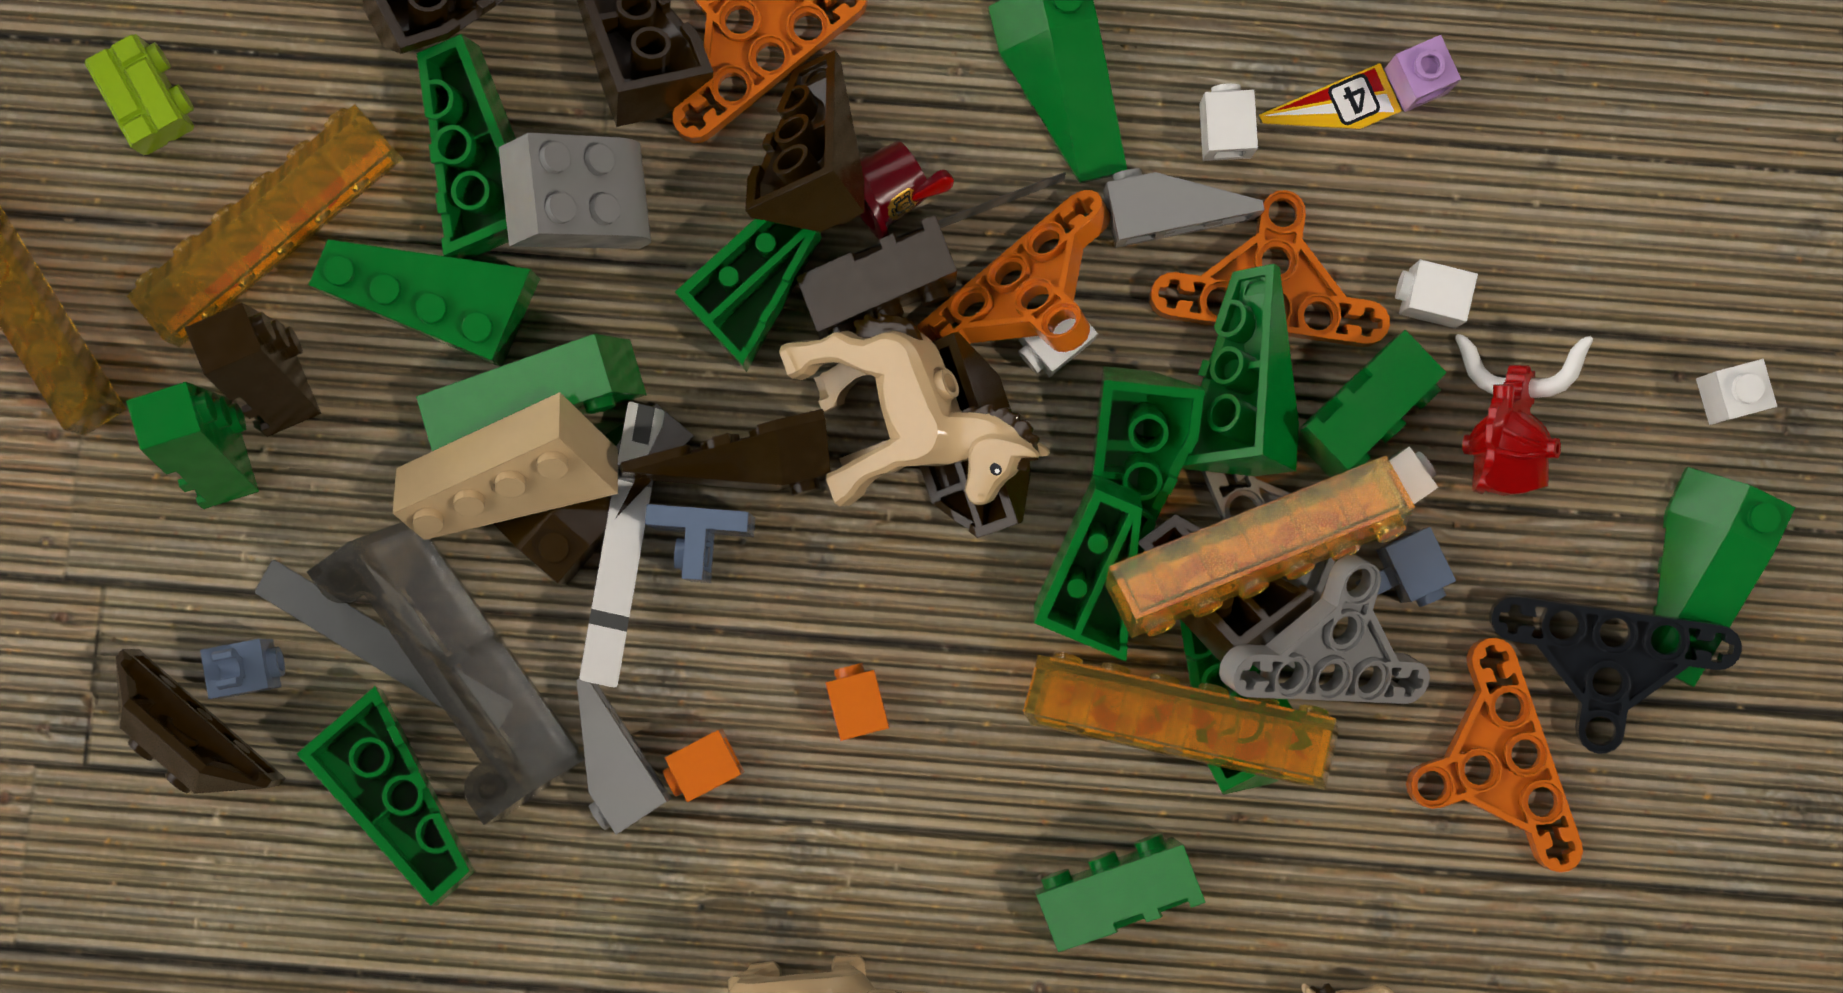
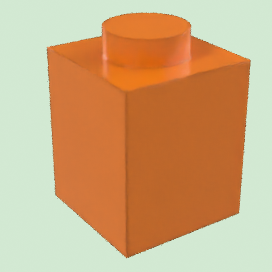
M863 663L834 670L836 680L825 683L840 741L889 729L890 726L875 670L865 672Z
M723 728L665 757L669 767L663 770L664 777L676 797L683 794L687 802L745 772Z

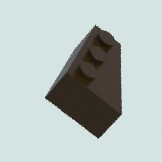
M936 215L921 221L924 227L922 230L898 239L896 234L888 235L879 240L880 246L856 255L850 252L796 277L819 339L835 332L850 331L856 333L857 328L854 322L857 319H864L866 314L875 319H878L879 313L900 317L904 314L902 308L920 300L923 306H929L950 297L948 290L956 287L957 269Z

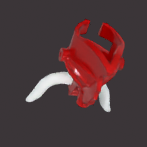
M1457 334L1455 340L1460 349L1468 376L1480 389L1493 394L1491 405L1488 408V415L1474 427L1470 435H1464L1462 441L1463 453L1474 455L1472 491L1482 495L1487 491L1508 496L1548 487L1549 458H1559L1561 442L1559 438H1551L1543 423L1531 414L1530 408L1534 404V398L1551 397L1566 391L1579 377L1593 338L1588 336L1580 339L1570 349L1562 369L1552 377L1535 378V371H1532L1529 365H1509L1507 374H1505L1506 377L1503 378L1491 374L1484 367L1476 346L1464 335Z

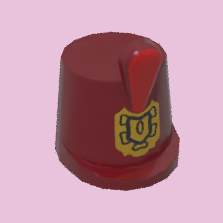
M896 141L860 159L864 176V213L860 214L859 217L880 240L889 235L887 228L928 197L949 191L953 187L954 178L947 170H939L926 179L920 165L909 149L902 142Z

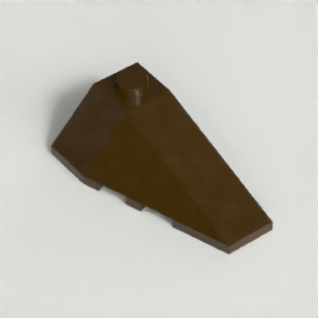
M833 50L794 69L777 107V112L781 116L780 122L775 132L766 134L761 145L766 151L764 160L761 165L752 167L747 178L745 211L751 218L822 232L835 225L846 224L856 216L864 213V176L841 58L837 51Z
M819 409L758 424V428L748 432L749 437L741 439L739 434L725 433L701 442V448L691 450L690 445H684L623 461L619 466L621 478L767 491H780L790 488L792 496L819 490V481L826 479L827 473L831 472L824 411Z

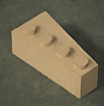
M559 392L396 468L393 514L423 540L615 495L618 494V448Z

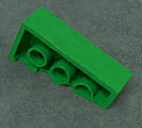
M592 334L416 396L431 450L434 451L559 392L582 414L603 412L615 407L616 404L643 397L647 394L630 339Z

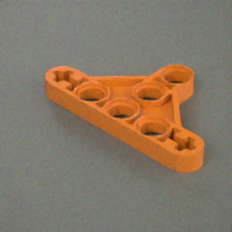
M693 0L706 16L703 46L713 69V78L674 108L672 113L673 124L679 136L691 143H703L713 137L790 75L794 69L800 67L857 21L866 11L868 0H855L856 5L851 8L846 3L839 5L832 11L833 18L837 20L834 24H830L825 11L817 5L824 2L825 8L828 10L838 0ZM743 9L752 14L754 23L749 31L737 34L728 29L726 21L731 12ZM804 16L815 17L822 24L820 35L813 40H803L794 31L797 21ZM768 46L779 48L785 56L780 68L773 71L764 70L757 63L758 53ZM733 76L741 78L747 85L746 93L741 99L728 101L721 97L719 88L724 79ZM711 92L717 106L725 112L717 116L713 107L703 116L705 122L703 128L699 130L696 126L691 125L686 129L684 125H686L688 120L685 113L690 109L695 113H700L707 108L709 103L704 96Z
M1083 190L1076 192L921 321L917 326L920 333L928 337L932 342L937 338L940 339L951 333L959 332L969 344L1039 336L1052 349L1058 352L1072 351L1081 346L1087 340L1090 333V324L1079 306L1074 302L1083 249L1103 233L1111 220L1110 212L1099 193L1093 190ZM1066 228H1068V229L1070 230L1069 233H1066V232H1065V229H1066ZM1052 239H1059L1058 245L1054 249L1046 253H1038L1039 248L1044 243ZM1016 270L1022 271L1016 281L1011 284L1001 285L1002 279L1007 274ZM1048 294V298L1043 305L1035 309H1027L1028 303L1038 295ZM977 302H984L983 308L978 313L969 317L963 316L969 306ZM1076 319L1074 326L1067 332L1062 334L1053 333L1055 327L1062 321ZM954 322L958 324L956 328L952 326Z
M1279 190L1270 194L1263 202L1264 211L1257 220L1256 235L1200 276L1179 272L1166 273L1154 282L1149 293V303L1153 311L1160 317L1214 326L1218 315L1213 314L1207 306L1209 293L1214 290L1226 291L1232 272L1263 266L1262 257L1265 251L1278 249L1283 251L1289 260L1287 271L1281 274L1288 337L1356 347H1370L1382 340L1390 327V317L1380 303L1346 297L1304 242L1305 205L1296 193L1288 190ZM1277 201L1289 203L1295 211L1294 223L1287 227L1275 225L1269 217L1271 204ZM1173 283L1177 285L1178 293L1192 296L1195 293L1194 286H1201L1203 289L1197 300L1198 313L1190 312V308L1193 305L1192 301L1180 300L1174 308L1167 307V300L1159 297V291H1166L1169 284ZM1311 304L1324 305L1330 313L1331 320L1329 326L1323 330L1310 328L1304 320V312L1307 306ZM1340 307L1347 308L1343 318L1359 319L1365 311L1369 312L1370 321L1378 323V328L1371 330L1366 337L1362 335L1360 326L1346 324L1342 327L1343 334L1336 333L1341 321Z
M1499 638L1480 639L1470 647L1466 658L1468 670L1476 691L1445 755L1414 767L1407 777V793L1416 804L1431 809L1442 808L1463 800L1525 831L1532 854L1537 863L1542 867L1559 873L1568 872L1581 861L1583 854L1582 842L1518 658L1512 646L1505 640ZM1489 646L1492 652H1501L1503 660L1496 664V668L1501 679L1511 676L1512 685H1499L1488 691L1486 683L1497 681L1491 668H1482L1480 665V659L1487 656L1486 647ZM1509 692L1518 698L1521 709L1515 719L1503 721L1495 711V703L1500 695ZM1529 740L1537 750V758L1532 766L1522 769L1515 765L1511 753L1517 742ZM1480 755L1488 761L1491 771L1485 782L1473 784L1467 779L1464 769L1470 758ZM1434 771L1443 779V792L1436 799L1426 800L1418 791V781L1424 773ZM1539 787L1548 789L1554 801L1549 813L1542 816H1537L1531 812L1528 805L1529 795ZM1561 819L1562 825L1552 826L1557 840L1568 842L1569 848L1562 851V861L1559 862L1557 858L1547 856L1546 849L1553 846V841L1549 831L1542 829L1538 832L1536 825L1552 824Z

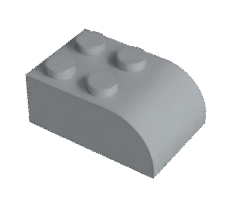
M526 133L499 147L509 247L641 249L651 243L641 145L638 141L620 137Z

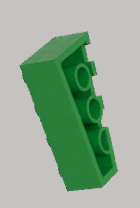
M459 34L416 54L424 113L429 121L431 144L428 145L431 163L435 166L438 189L435 197L437 212L441 215L444 237L441 238L443 256L468 260L509 242L499 147L516 139L480 46L463 34Z
M328 239L308 285L333 299L501 367L505 363L540 278L528 268Z
M374 686L297 753L299 758L430 906L439 905L476 872L384 691Z

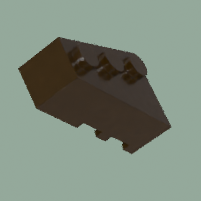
M240 303L184 327L204 375L230 401L241 397L247 403L241 406L243 414L249 419L257 416L261 431L267 437L321 414L297 355L303 353L300 341L290 326L285 328L277 319L274 320L266 316L264 312H259Z
M1175 514L1139 541L1135 571L1142 577L1226 542ZM1274 575L1177 616L1221 662L1226 653L1237 645H1266L1311 607L1315 592L1302 584L1298 588Z

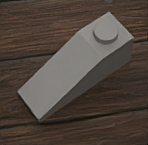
M1140 168L1128 169L1113 174V181L1107 182L1103 190L1106 207L1110 212V227L1115 248L1257 220L1264 211L1263 200L1157 172L1142 175Z
M577 679L588 792L594 800L589 805V808L598 824L604 830L611 827L617 835L672 798L600 686Z

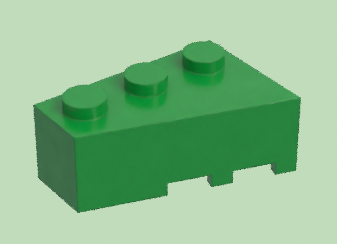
M754 219L675 291L680 301L746 372L797 283L796 277L803 272L822 238L821 233Z
M1404 330L1396 335L1299 427L1298 445L1330 478L1343 473L1350 477L1371 458L1367 452L1380 439L1386 443L1405 426L1406 422L1402 417L1414 405L1422 409L1442 390L1436 383L1447 372Z
M188 382L126 400L140 450L166 475L177 472L182 477L178 479L179 487L184 492L195 490L197 504L202 509L259 492L241 433L246 431L247 426L244 414L238 403H232V400L230 401L225 396Z
M1093 474L1034 603L1035 624L1123 661L1127 659L1130 623L1112 588L1134 580L1142 517L1140 493Z
M1157 833L1134 843L1136 851L1118 857L1116 851H1110L1088 860L1090 869L1071 876L1069 869H1064L1042 878L1043 887L1034 890L1057 951L1061 952L1115 934L1119 928L1145 919L1146 923L1162 917L1161 912L1189 902L1191 908L1206 903L1184 845L1173 837L1164 839L1162 833Z

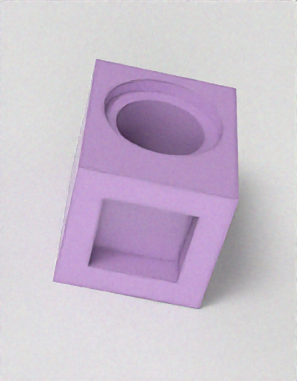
M1441 35L1397 53L1384 69L1404 113L1448 94L1461 80Z

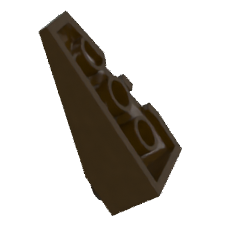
M363 0V7L382 46L403 54L449 39L504 0Z
M577 0L600 83L616 127L664 117L713 78V69L698 32L689 22L683 23L670 8V0Z
M657 404L654 405V406H652L653 408H657V409L663 410V409H662L659 405H657ZM664 411L663 426L648 455L688 445L695 436ZM624 424L605 435L618 448V455ZM635 479L616 518L651 482L650 480ZM611 496L494 523V525L520 552L555 582L567 585L603 544Z

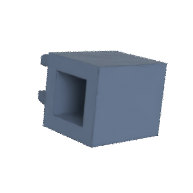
M1431 527L1419 529L1376 549L1384 569L1380 570L1381 582L1378 595L1394 587L1401 603L1416 600L1418 606L1423 607L1445 597L1446 593L1443 587L1456 581ZM1361 579L1355 581L1356 586H1358Z
M259 638L200 650L208 699H224L281 688L280 676L285 674V662L281 649L274 646L273 639Z

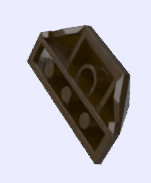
M959 332L951 333L933 341L940 353L945 368L950 370L957 380L959 394L956 399L961 411L971 406L979 408L986 404H993L995 409L1001 407L1010 408L999 374ZM968 460L949 465L920 466L932 504L954 521L968 528V531L976 538L984 537L1023 522L1031 467L1028 472L1019 470L1016 475L1010 478L1001 487L993 501L984 505H976L969 501L965 492L968 478Z
M122 649L116 656L119 728L131 737L128 745L137 754L149 761L153 758L156 759L168 770L165 777L177 789L184 793L192 791L194 794L263 789L280 786L286 779L140 649Z

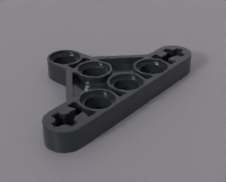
M1506 595L1498 599L1492 605L1489 613L1490 624L1500 637L1513 642L1536 645L1579 700L1575 723L1576 735L1583 746L1597 754H1606L1614 751L1622 743L1629 709L1689 666L1711 670H1725L1739 660L1742 652V644L1738 634L1727 626L1713 622L1518 595ZM1511 605H1518V610L1521 614L1537 617L1535 608L1545 607L1539 620L1541 636H1532L1535 626L1531 624L1519 623L1516 625L1515 631H1507V624L1499 620L1500 613H1507L1510 611ZM1560 611L1571 612L1577 619L1578 627L1576 632L1567 639L1556 638L1549 630L1551 618ZM1611 618L1623 620L1628 627L1626 640L1617 646L1606 645L1600 637L1601 626ZM1660 626H1672L1679 634L1677 647L1669 653H1659L1654 650L1651 644L1652 633ZM1689 628H1696L1693 638L1703 641H1713L1715 633H1721V640L1729 644L1728 652H1719L1717 660H1712V654L1707 650L1691 647L1693 657H1685L1690 646ZM1607 667L1616 669L1621 677V684L1616 692L1610 695L1597 693L1593 687L1595 673ZM1603 716L1609 718L1614 728L1612 737L1608 741L1599 744L1589 741L1585 731L1587 723L1595 717Z

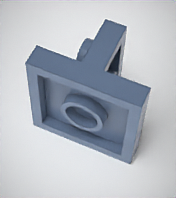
M647 504L645 525L655 530L685 532V539H676L674 568L682 571V579L690 582L711 583L715 534L754 537L755 517L746 511Z

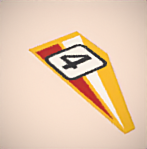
M1379 63L1259 114V117L1263 124L1361 129L1397 114L1402 110L1382 65Z

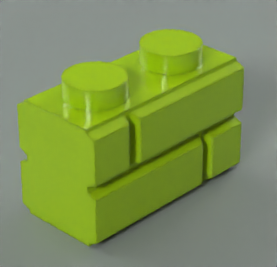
M131 34L111 45L110 49H104L85 60V66L130 147L143 156L155 152L167 145L169 141H174L194 129V125L188 116V113L193 111L194 107L179 84L172 87L165 74V71L171 68L170 63L157 43L154 42L149 45L137 34Z

